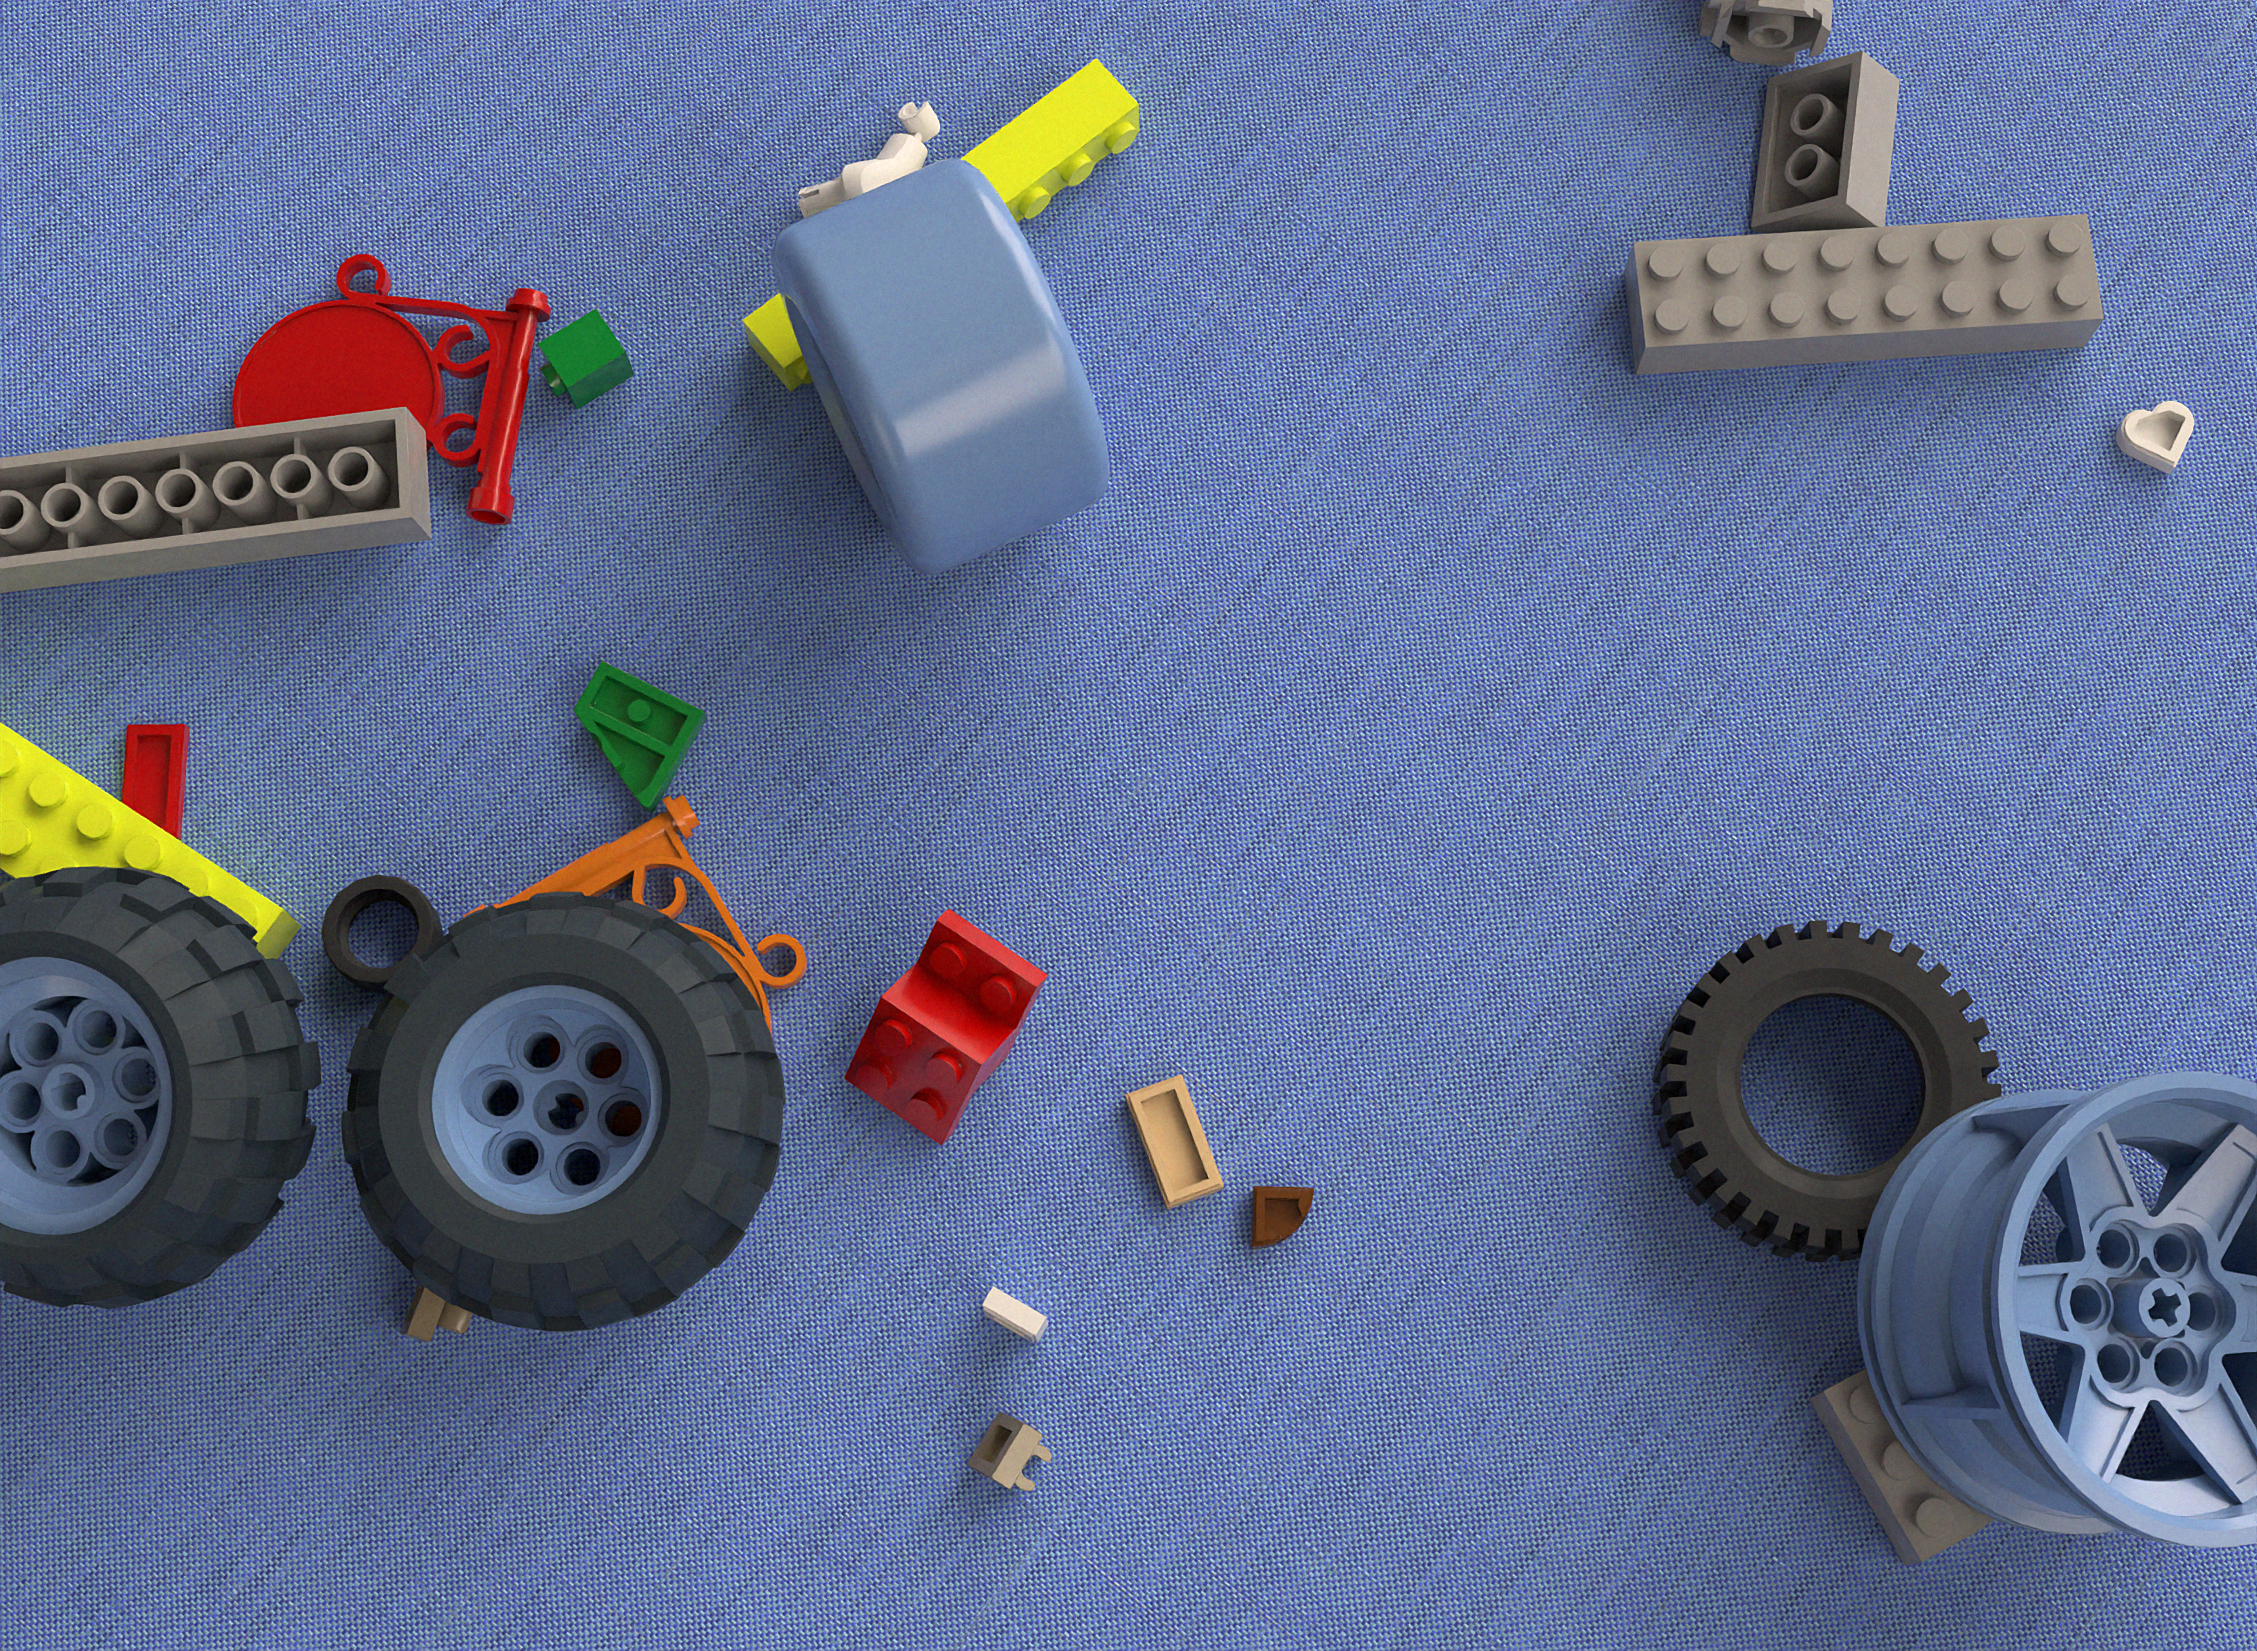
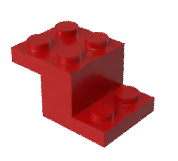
M948 908L936 920L918 961L881 996L844 1079L942 1146L954 1133L973 1093L1007 1058L1048 975Z

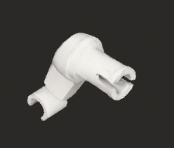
M928 101L924 102L919 110L913 102L907 103L900 109L898 117L907 134L892 135L876 159L848 164L844 167L840 177L819 185L800 189L798 195L802 199L798 201L804 218L921 169L928 154V150L923 142L936 136L940 130L939 120Z

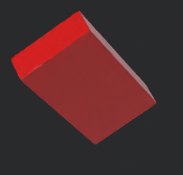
M185 724L127 725L121 802L176 839L181 840L190 728Z

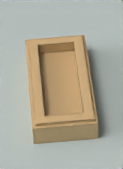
M1182 1074L1125 1094L1127 1105L1167 1210L1224 1190V1184Z

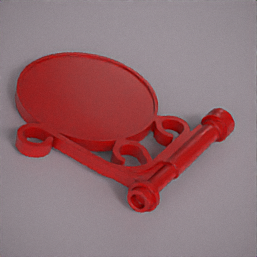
M356 254L347 258L340 265L336 274V284L346 300L326 301L299 309L274 324L253 345L239 370L235 382L232 403L235 428L407 407L426 431L427 452L433 446L448 465L457 468L470 467L478 463L477 472L481 479L477 481L475 488L469 490L465 514L473 520L491 525H507L511 523L515 498L511 495L509 483L530 379L528 374L537 323L547 322L551 315V307L547 304L548 297L544 293L530 288H518L514 291L513 297H509L506 300L505 311L475 309L448 301L388 296L391 289V278L383 263L375 256ZM363 270L376 271L377 280L374 288L378 294L359 293L350 290L352 278ZM395 312L452 317L469 321L478 326L487 335L490 350L466 363L457 364L451 362L450 353L452 348L457 343L474 339V334L468 325H456L447 329L440 336L437 346L432 351L419 331ZM442 371H446L452 377L458 379H472L488 371L478 423L472 415L465 413H454L443 418L445 387ZM463 428L476 430L473 444L467 450L456 453L447 450L446 442L454 431Z

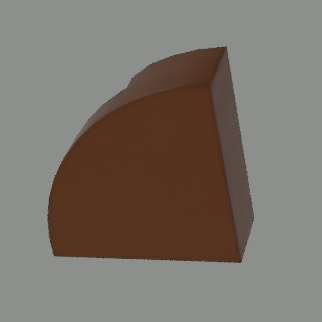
M1253 1186L1251 1249L1272 1247L1292 1236L1301 1227L1309 1213L1314 1196V1188Z

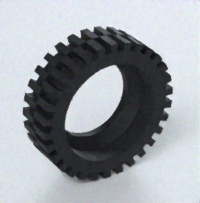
M1826 920L1809 921L1797 933L1794 932L1793 924L1791 923L1776 927L1765 940H1763L1761 934H1758L1744 941L1736 953L1730 950L1715 963L1708 973L1703 975L1672 1018V1025L1663 1036L1659 1050L1663 1051V1055L1654 1069L1653 1082L1660 1083V1090L1652 1099L1654 1116L1663 1115L1664 1125L1657 1134L1661 1147L1672 1146L1676 1157L1669 1164L1676 1179L1687 1174L1694 1185L1687 1195L1698 1207L1707 1200L1718 1211L1711 1220L1723 1230L1733 1223L1744 1230L1739 1240L1753 1247L1758 1246L1763 1241L1774 1244L1771 1254L1784 1258H1789L1796 1252L1806 1253L1805 1261L1824 1262L1831 1256L1839 1255V1262L1859 1258L1862 1254L1863 1243L1872 1214L1881 1194L1900 1163L1911 1150L1934 1128L1955 1114L1980 1102L2002 1096L2001 1084H1989L1987 1076L1999 1067L1996 1050L1981 1052L1978 1044L1990 1033L1985 1020L1982 1017L1968 1023L1962 1013L1974 1002L1965 988L1950 996L1941 984L1952 974L1941 963H1938L1927 973L1917 965V962L1925 952L1911 942L1900 953L1891 950L1889 946L1894 934L1881 929H1877L1868 939L1860 938L1861 924L1843 921L1835 932H1827ZM1814 997H1834L1850 1000L1880 1014L1905 1039L1914 1055L1920 1074L1922 1089L1921 1105L1916 1125L1910 1137L1902 1148L1888 1161L1870 1170L1855 1174H1821L1798 1167L1787 1161L1770 1148L1760 1137L1751 1123L1744 1106L1740 1082L1741 1065L1747 1044L1757 1027L1781 1007L1792 1002Z

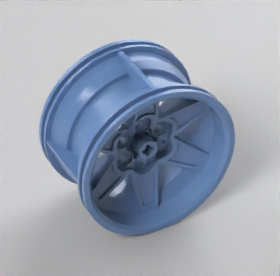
M2176 1071L2128 1078L2105 1085L2092 1092L2074 1089H2046L2004 1095L1980 1102L1955 1114L1934 1128L1900 1163L1881 1194L1864 1239L1857 1285L1858 1330L1862 1354L1871 1386L1881 1410L1896 1437L1925 1473L1955 1499L1983 1515L2027 1530L2073 1535L2101 1534L2121 1530L2130 1535L2159 1543L2205 1548L2239 1547L2257 1543V1083L2232 1075L2207 1071ZM2117 1144H2124L2146 1151L2167 1170L2156 1206L2149 1214ZM2041 1191H2043L2066 1226L2060 1232L2056 1241L2055 1253L2058 1263L2019 1266L2023 1239L2029 1219ZM2098 1241L2101 1247L2100 1259L2096 1252ZM2154 1246L2157 1250V1261L2154 1259ZM2020 1333L2062 1343L2058 1348L2055 1358L2056 1371L2060 1380L2066 1386L2048 1413H2046L2031 1380L2022 1349ZM2098 1354L2101 1358V1370H2099L2096 1360ZM2155 1358H2156L2157 1364H2158V1373H2157V1375L2155 1374V1370H2154V1360H2155ZM2149 1403L2154 1409L2171 1463L2163 1469L2145 1475L2126 1477L2116 1474L2117 1468Z

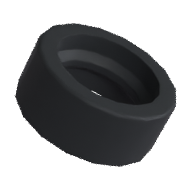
M378 874L355 880L338 892L325 911L321 931L325 954L337 971L349 982L361 989L383 994L388 992L383 988L385 984L413 953L417 956L421 955L444 936L439 914L419 888L400 877ZM381 901L397 902L408 908L415 917L418 929L416 943L408 956L394 966L386 968L368 967L358 961L350 950L348 941L350 926L357 915L371 904Z

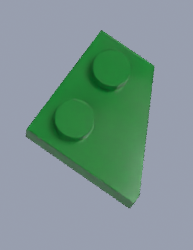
M601 661L573 709L577 718L642 808L651 814L655 811L707 719L703 710L604 661Z

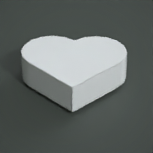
M2175 401L2162 402L2152 412L2135 410L2129 413L2117 428L2116 441L2120 449L2127 455L2170 474L2176 467L2193 431L2194 419L2190 410L2183 404Z

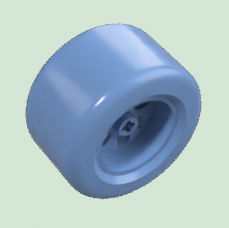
M955 158L939 160L793 223L780 231L773 242L771 260L780 296L794 335L825 410L857 479L886 534L907 565L917 572L935 575L946 572L1085 510L1101 499L1108 487L1110 461L1102 424L1084 368L1058 304L1028 242L999 193L979 169L965 160Z

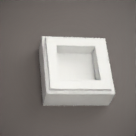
M994 1286L982 1304L986 1317L1031 1343H1038L1048 1326L1046 1316Z

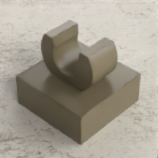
M419 1283L400 1334L422 1342L431 1341L436 1326L457 1334H465L473 1313L451 1305Z
M999 1411L967 1465L1010 1490L1015 1485L1022 1490L1032 1491L1036 1484L1024 1477L1022 1473L1024 1466L1032 1455L1048 1463L1053 1456L1049 1449L1039 1444L1043 1436L1041 1433L1024 1422Z

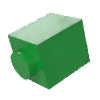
M596 308L538 343L546 364L538 368L543 379L556 398L566 393L577 410L635 375L626 351Z

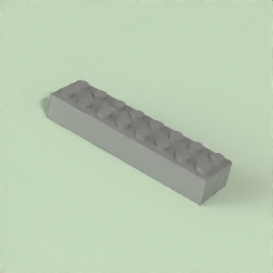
M2087 214L1633 242L1624 269L1636 375L2085 347L2104 319Z
M407 407L0 458V593L432 540L426 431Z

